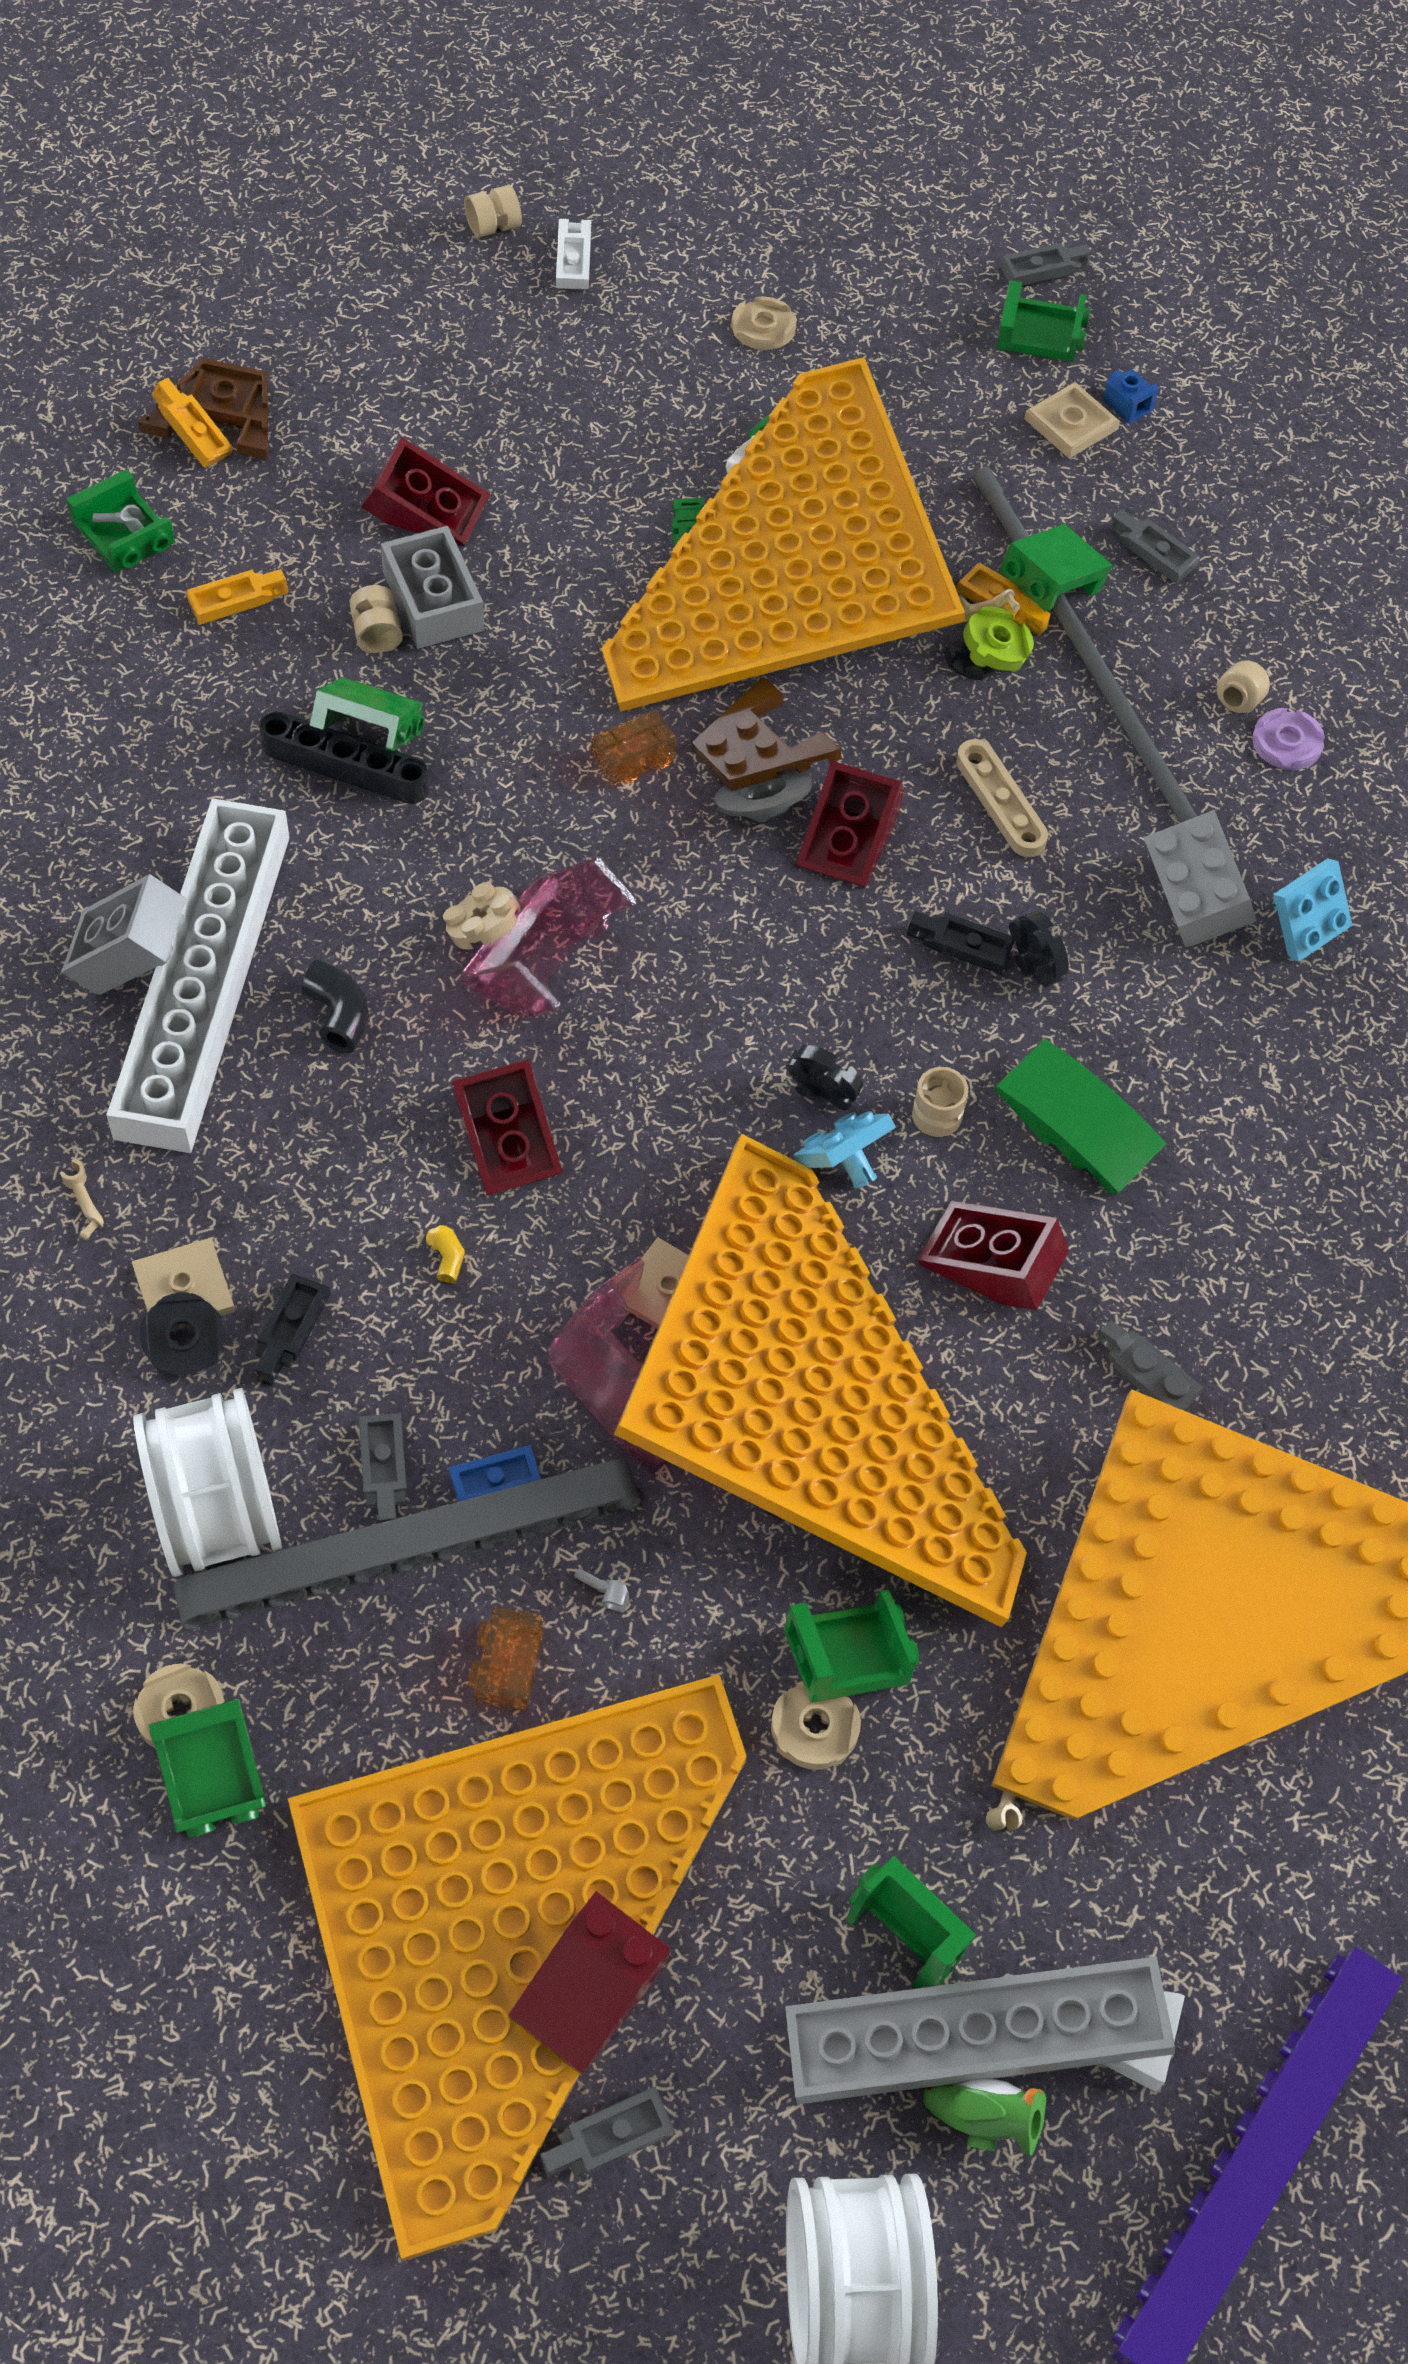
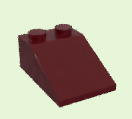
M401 437L385 460L361 508L386 524L416 533L448 526L456 544L465 546L490 493Z
M831 760L796 866L866 888L894 828L906 793L902 782Z
M529 1059L452 1081L451 1089L486 1196L563 1174Z
M951 1201L920 1254L918 1262L921 1266L1000 1304L1037 1311L1066 1258L1069 1247L1057 1218Z
M595 1891L566 1928L508 2014V2017L583 2076L669 1963L670 1947Z

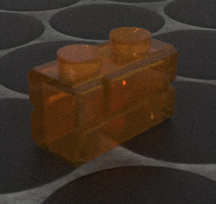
M653 710L592 736L591 756L612 786L620 782L630 783L636 780L643 772L653 768L663 769L676 758V737L668 725H665L658 711Z
M495 1607L492 1609L490 1621H481L477 1646L484 1647L481 1662H472L468 1679V1687L475 1688L476 1703L527 1712L545 1630V1619L542 1615L523 1611L519 1613L516 1610Z

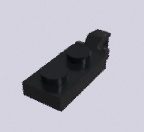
M915 911L907 932L908 936L922 940L923 945L932 950L1001 975L1015 942L1013 937L947 912L943 916L934 915V917H930Z
M293 1273L291 1274L257 1338L258 1347L255 1351V1356L260 1357L255 1368L257 1381L273 1386L282 1366L291 1368L294 1361L299 1357L331 1295L329 1286Z

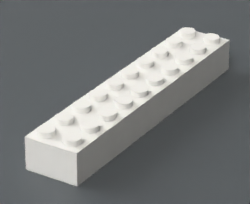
M211 799L180 893L187 900L182 912L184 915L183 923L176 931L172 942L173 954L166 964L155 968L107 1112L113 1140L186 1153L192 1152L289 841L286 811Z

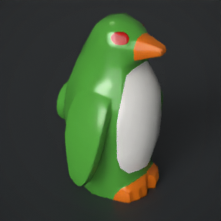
M977 2079L963 2083L926 2087L923 2091V2102L926 2108L938 2119L959 2132L968 2135L967 2146L995 2151L997 2141L1013 2139L1018 2141L1024 2154L1032 2156L1043 2128L1046 2096L1045 2092L1041 2089L1031 2088L1026 2092L1005 2081Z

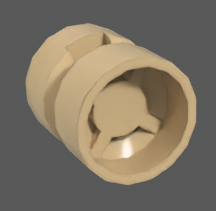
M510 184L491 189L490 195L483 191L465 196L464 205L467 221L476 238L495 234L497 228L501 231H506L521 226L522 215L519 201Z
M370 585L360 588L352 594L349 601L357 645L360 649L367 653L392 651L399 646L403 636L393 592L385 586Z
M949 1067L931 1068L922 1074L918 1081L912 1110L913 1121L921 1132L929 1136L943 1137L952 1134L958 1129L962 1122L968 1097L966 1079L958 1071Z

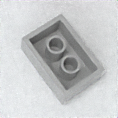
M448 526L381 543L383 574L395 595L396 603L417 649L484 631L483 600Z
M1215 810L1144 837L1185 947L1194 946L1257 922L1250 897Z
M149 874L87 907L82 911L61 973L91 992L101 995L113 988H119L123 983L135 977H141L145 972L157 966H163L173 954L172 942L176 931L183 923L184 915L182 912L187 898Z

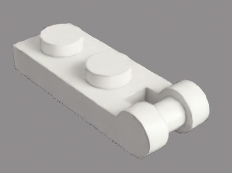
M559 219L556 288L589 289L591 220L571 223L569 219Z

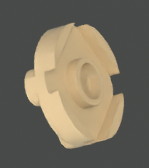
M490 882L481 883L472 890L470 896L444 912L443 919L446 922V931L454 944L461 949H473L470 943L482 941L484 946L489 945L502 938L514 927L518 920L515 912L516 910L520 911V905L509 889L493 887Z
M173 1664L155 1671L146 1679L138 1699H135L133 1714L140 1735L147 1744L156 1749L155 1743L152 1741L149 1724L172 1718L167 1713L173 1710L174 1701L181 1699L184 1705L192 1704V1709L188 1710L187 1713L225 1702L221 1688L211 1674L191 1668V1665Z
M803 1681L796 1683V1687L789 1689L786 1693L784 1692L778 1698L771 1720L772 1736L779 1753L793 1764L812 1770L827 1769L831 1766L842 1764L853 1751L861 1727L859 1710L856 1704L853 1705L849 1697L845 1696L810 1703ZM817 1714L821 1716V1723L828 1725V1729L820 1730L819 1734H814L810 1732V1728L804 1726L803 1721H811L812 1715Z

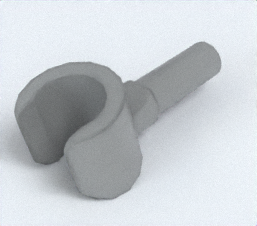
M135 505L126 506L121 513H93V522L124 523L132 533L144 528L139 520L145 519V516Z
M580 1568L577 1569L574 1578L597 1589L601 1593H605L602 1600L603 1607L620 1613L625 1611L629 1601V1594L623 1582L619 1580L607 1582Z

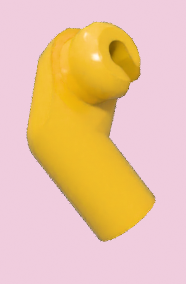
M439 1225L428 1231L426 1242L427 1245H432L431 1248L433 1250H439L442 1255L436 1276L437 1279L455 1284L465 1250L451 1228Z

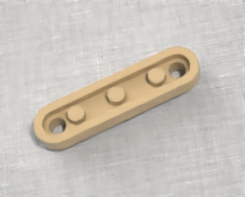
M971 739L962 743L957 754V767L1012 850L1023 857L1040 855L1045 850L1048 831L993 748L985 741ZM970 760H977L980 763L973 764ZM1024 839H1029L1032 842H1026Z

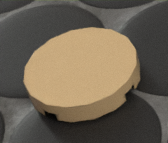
M761 296L755 297L754 302L746 304V301L736 307L733 311L731 328L734 336L742 344L753 349L770 350L780 348L790 342L795 336L797 319L795 314L793 315L790 312L791 308L786 303L775 298Z

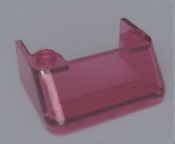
M599 857L547 873L535 880L519 898L520 911L516 910L515 912L518 920L514 927L494 943L486 946L483 945L462 972L460 980L472 992L522 1018L530 1016L534 1018L541 1013L557 1010L560 1003L545 987L547 981L580 938L589 935L593 937L598 936L608 927V918L612 912L633 907L638 900Z
M639 1257L587 1297L553 1339L548 1358L552 1369L638 1464L645 1467H656L663 1464L666 1460L614 1435L642 1368V1365L612 1333L625 1319L627 1311L625 1299L639 1289L645 1262Z

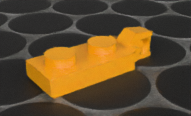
M169 378L157 383L152 395L159 405V410L204 468L224 459L232 453L233 446L192 394L187 396L184 393H180Z
M978 563L958 582L957 592L975 603L992 599L1003 591L1012 589L1015 592L1014 599L1019 603L1020 609L1013 611L1009 602L1001 607L1013 613L1012 620L1020 627L1024 622L1030 631L1039 636L1048 628L1050 613L1041 609L1009 579L985 565Z
M252 569L188 589L186 596L198 625L269 603L274 600V597L288 594V586L281 569L264 575L263 573H254Z

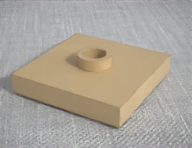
M1076 382L1026 410L1024 418L1069 459L1117 431L1120 423L1113 414Z
M657 1237L612 1296V1302L658 1329L689 1255Z
M211 1238L132 1261L147 1312L162 1297L178 1292L193 1293L204 1298L205 1301L215 1307L221 1316L235 1312L234 1304ZM186 1324L178 1325V1329L186 1327Z

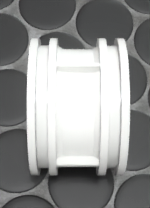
M243 1388L234 1389V1399L226 1401L223 1400L221 1393L212 1395L211 1398L168 1409L165 1407L156 1409V1419L147 1421L144 1413L133 1416L136 1442L147 1493L162 1549L173 1577L183 1575V1565L192 1564L194 1571L203 1570L205 1566L238 1557L260 1555L259 1545L270 1543L273 1551L282 1549L268 1482Z
M880 2175L879 2178L855 2179L817 2177L813 2188H808L805 2178H792L789 2185L786 2212V2274L789 2322L795 2364H934L938 2329L936 2260L930 2211L925 2189L919 2175H903L900 2185H898L893 2175Z

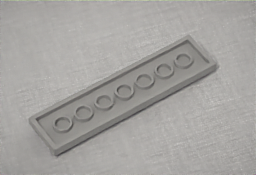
M1157 1956L785 2006L797 2104L1175 2054V2044Z

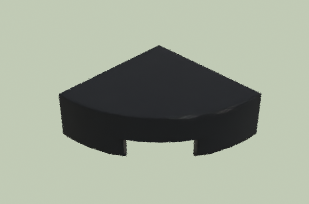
M945 647L944 657L946 662L956 673L969 679L983 680V667L973 663L970 658L971 651L968 647Z

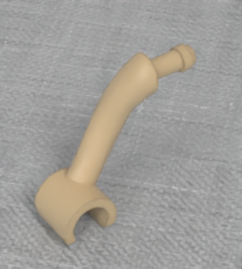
M1008 589L992 599L976 604H970L962 597H959L965 611V622L969 621L972 615L985 606L1001 608L1009 602L1011 609L1018 611L1020 605L1014 599L1015 592L1012 589Z
M73 1159L71 1160V1165L78 1174L74 1176H68L64 1172H60L63 1184L73 1189L83 1214L91 1221L79 1234L83 1240H86L97 1227L102 1228L104 1222L84 1186L87 1178L84 1166L79 1160Z
M1003 1791L999 1806L987 1813L986 1823L990 1829L998 1831L1007 1826V1829L1010 1831L1021 1826L1022 1815L1020 1810L1014 1805L1016 1799L1014 1794Z

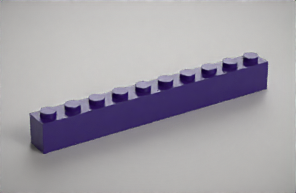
M1356 1946L1345 1957L1337 1954L1330 1963L1323 1976L1330 1981L1323 1995L1315 1991L1301 2013L1308 2021L1300 2034L1292 2030L1279 2050V2054L1285 2058L1278 2072L1270 2068L1256 2090V2093L1262 2097L1254 2112L1246 2108L1232 2131L1239 2136L1231 2152L1223 2148L1213 2162L1209 2173L1216 2178L1207 2193L1199 2188L1189 2203L1185 2214L1192 2219L1183 2234L1175 2229L1162 2249L1160 2255L1167 2259L1159 2275L1151 2271L1139 2288L1136 2297L1142 2301L1140 2308L1134 2318L1126 2313L1115 2329L1111 2340L1118 2345L1111 2357L1120 2364L1185 2363L1404 1978Z

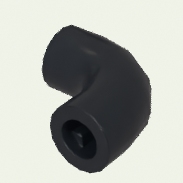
M316 959L311 963L304 977L302 995L322 1002L330 1010V1015L319 1033L323 1042L338 1052L351 1053L362 1038L369 1017L365 993L352 976L335 966Z

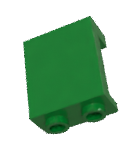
M1010 280L996 348L1074 362L1076 350L1083 351L1086 331L1080 330V328L1087 329L1091 308H1085L1087 295L1080 294L1077 307L1020 298L1023 282Z
M127 469L66 498L71 522L115 573L124 568H132L140 560L154 553L164 552L170 545L175 543L172 522L168 517L160 519L137 493L134 477ZM128 505L137 506L145 516V519L139 520L144 528L134 533L130 532L124 523L93 522V513H121L123 508Z
M1066 524L1012 542L1001 564L1000 572L1041 609L1049 611L1053 608L1057 597L1064 592L1081 587L1092 596L1101 591L1113 565Z
M341 677L317 690L310 726L324 730L349 715L388 728L389 734L386 749L394 751L412 740L414 736L420 735L425 719L424 715H421L423 703Z
M889 1590L880 1591L877 1601L873 1605L813 1616L807 1602L790 1605L784 1633L810 1703L910 1684L915 1666L919 1663V1652L913 1639L909 1640L904 1628L903 1610L899 1604L894 1603Z
M239 1698L149 1724L174 1818L176 1833L186 1830L187 1836L190 1838L214 1831L213 1822L231 1817L232 1824L234 1825L259 1817L258 1809L265 1807L266 1801Z
M895 1856L882 1868L877 1863H874L859 1879L858 1884L860 1886L848 1900L853 1906L846 1920L853 1926L866 1912H873L925 1963L912 1987L918 1989L939 1986L957 1967L976 1934Z

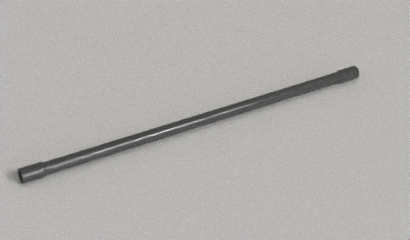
M983 467L977 470L973 475V481L985 501L990 504L1011 541L1014 542L1029 537L1006 499L1003 489L991 469ZM1064 593L1060 594L1052 610L1178 821L1182 823L1197 817V814Z

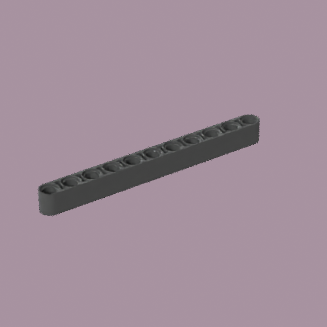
M617 1459L190 1574L177 1580L173 1585L182 1627L187 1630L199 1629L198 1625L208 1622L210 1626L242 1617V1612L251 1610L252 1614L283 1606L286 1600L294 1599V1602L327 1594L326 1589L336 1587L338 1591L369 1582L368 1578L378 1575L379 1579L411 1571L410 1566L420 1564V1567H425L453 1559L452 1555L462 1553V1556L494 1548V1543L503 1541L505 1545L535 1536L537 1531L553 1532L577 1525L576 1521L581 1519L589 1522L617 1514L616 1510L625 1507L629 1511L636 1508L641 1500L628 1461Z

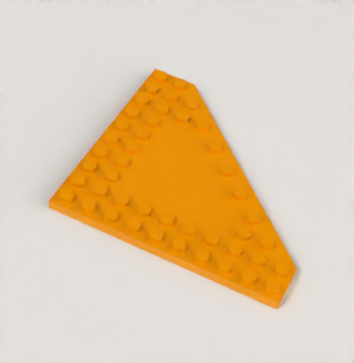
M865 357L800 373L793 382V389L786 398L782 397L769 415L767 425L762 431L758 430L745 448L744 457L738 465L734 464L721 482V489L713 499L709 498L696 516L695 525L689 533L685 532L671 551L672 557L664 568L660 567L646 586V593L638 603L634 602L621 620V627L613 639L609 638L603 645L602 653L621 712L965 622L964 608Z
M741 1134L734 1146L614 1435L1002 1627L1010 1617L1027 1554L1019 1538L1013 1539L1003 1522L1006 1515L991 1488H984L976 1474L975 1469L978 1465L963 1438L957 1439L947 1422L950 1415L937 1391L928 1388L920 1373L923 1366L909 1341H902L894 1327L896 1322L895 1316L882 1293L876 1294L868 1280L870 1272L857 1248H850L842 1234L845 1227L831 1202H825L817 1189L819 1181L813 1170Z
M1131 1390L1125 1400L991 1786L1076 1820L1408 1673V1502L1140 1392Z
M720 1674L288 1798L402 2262L496 2232L580 2075L512 2021L508 2014L566 1928L595 1891L608 1899L650 1933L655 1934L746 1762L747 1756Z

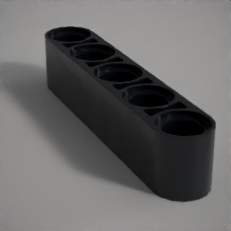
M269 712L260 719L259 728L264 753L271 758L408 804L420 803L428 796L427 765L418 757L397 750L390 751L385 746L328 727L324 730L310 726V721L283 712Z

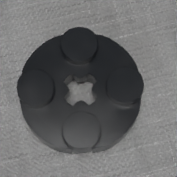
M1032 911L1010 922L1009 930L1015 940L1019 953L1016 956L1017 966L1025 976L1032 974L1037 982L1046 988L1064 980L1061 977L1068 974V955L1061 937L1053 938L1048 930L1049 927L1053 926L1050 919L1039 911Z
M802 1045L798 1052L796 1049L793 1051L785 1066L790 1076L798 1083L795 1089L799 1094L811 1100H815L819 1095L829 1100L832 1105L841 1110H849L863 1088L861 1076L851 1065L845 1071L836 1064L840 1057L820 1047Z
M178 1292L162 1297L150 1308L141 1322L140 1342L145 1356L156 1370L170 1376L190 1377L202 1373L208 1367L215 1364L224 1346L225 1329L221 1315L204 1298L193 1293ZM179 1324H186L188 1331L195 1332V1337L188 1339V1345L179 1346L178 1340H171L170 1338L171 1333L177 1332Z

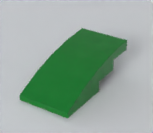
M1047 1039L1042 1040L993 1088L1044 1144L1049 1145L1053 1143L1073 1166L1079 1170L1086 1168L1103 1188L1113 1196L1118 1194L1167 1144L1108 1085Z

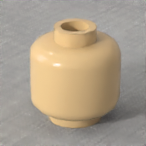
M1250 660L1239 661L1232 665L1219 679L1217 685L1218 698L1230 711L1247 713L1253 710L1268 694L1270 687L1269 676L1258 663Z

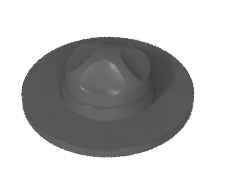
M795 768L777 772L776 779L731 791L724 785L715 795V804L717 809L724 814L746 816L758 822H769L786 814L791 805L803 799L811 791L813 786L812 778L806 771L798 772Z

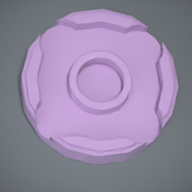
M1277 708L1266 712L1258 719L1252 735L1254 748L1262 759L1270 765L1284 770H1300L1311 766L1320 758L1325 736L1317 720L1299 710L1296 713L1287 712L1288 708Z

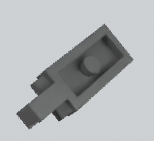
M1062 243L1005 255L1001 257L1000 267L1008 282L1010 280L1023 282V286L1071 275L1078 272V270L1089 268L1092 252L1087 244L1068 248L1063 247Z
M1122 509L1112 517L1109 531L1118 536V540L1126 548L1174 583L1180 582L1198 566L1200 557L1197 553L1147 518L1145 521L1136 520Z
M1112 1320L1100 1330L1097 1340L1111 1351L1107 1357L1113 1363V1368L1145 1395L1185 1411L1202 1394L1204 1387L1144 1337L1139 1336L1134 1331L1128 1334L1126 1330Z
M401 1413L359 1417L364 1498L367 1500V1508H378V1521L382 1523L396 1519L395 1506L406 1505L407 1483Z
M655 2086L568 2125V2130L558 2135L561 2145L542 2153L540 2161L547 2178L569 2168L572 2169L574 2177L584 2173L588 2175L673 2136L675 2130Z

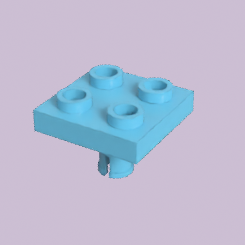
M1327 858L1274 894L1273 904L1276 905L1274 908L1278 911L1287 954L1292 960L1301 961L1352 926L1339 861Z
M868 1111L856 1116L855 1112H852L834 1122L836 1128L827 1134L819 1132L802 1142L804 1148L793 1154L798 1163L808 1168L834 1167L842 1162L853 1183L854 1189H858L868 1185V1180L874 1181L877 1178L862 1149L895 1129L896 1126L889 1114L873 1115L872 1111Z

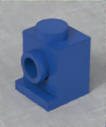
M1133 369L1125 373L1118 370L1113 372L1107 379L1103 400L1130 424L1154 411L1159 387L1156 384L1150 386Z

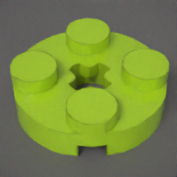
M985 606L971 616L964 627L963 636L968 649L971 651L970 658L974 664L981 667L989 666L997 670L1015 672L1021 668L1033 650L1034 642L1029 628L1024 622L1020 627L1013 621V613L1000 607Z

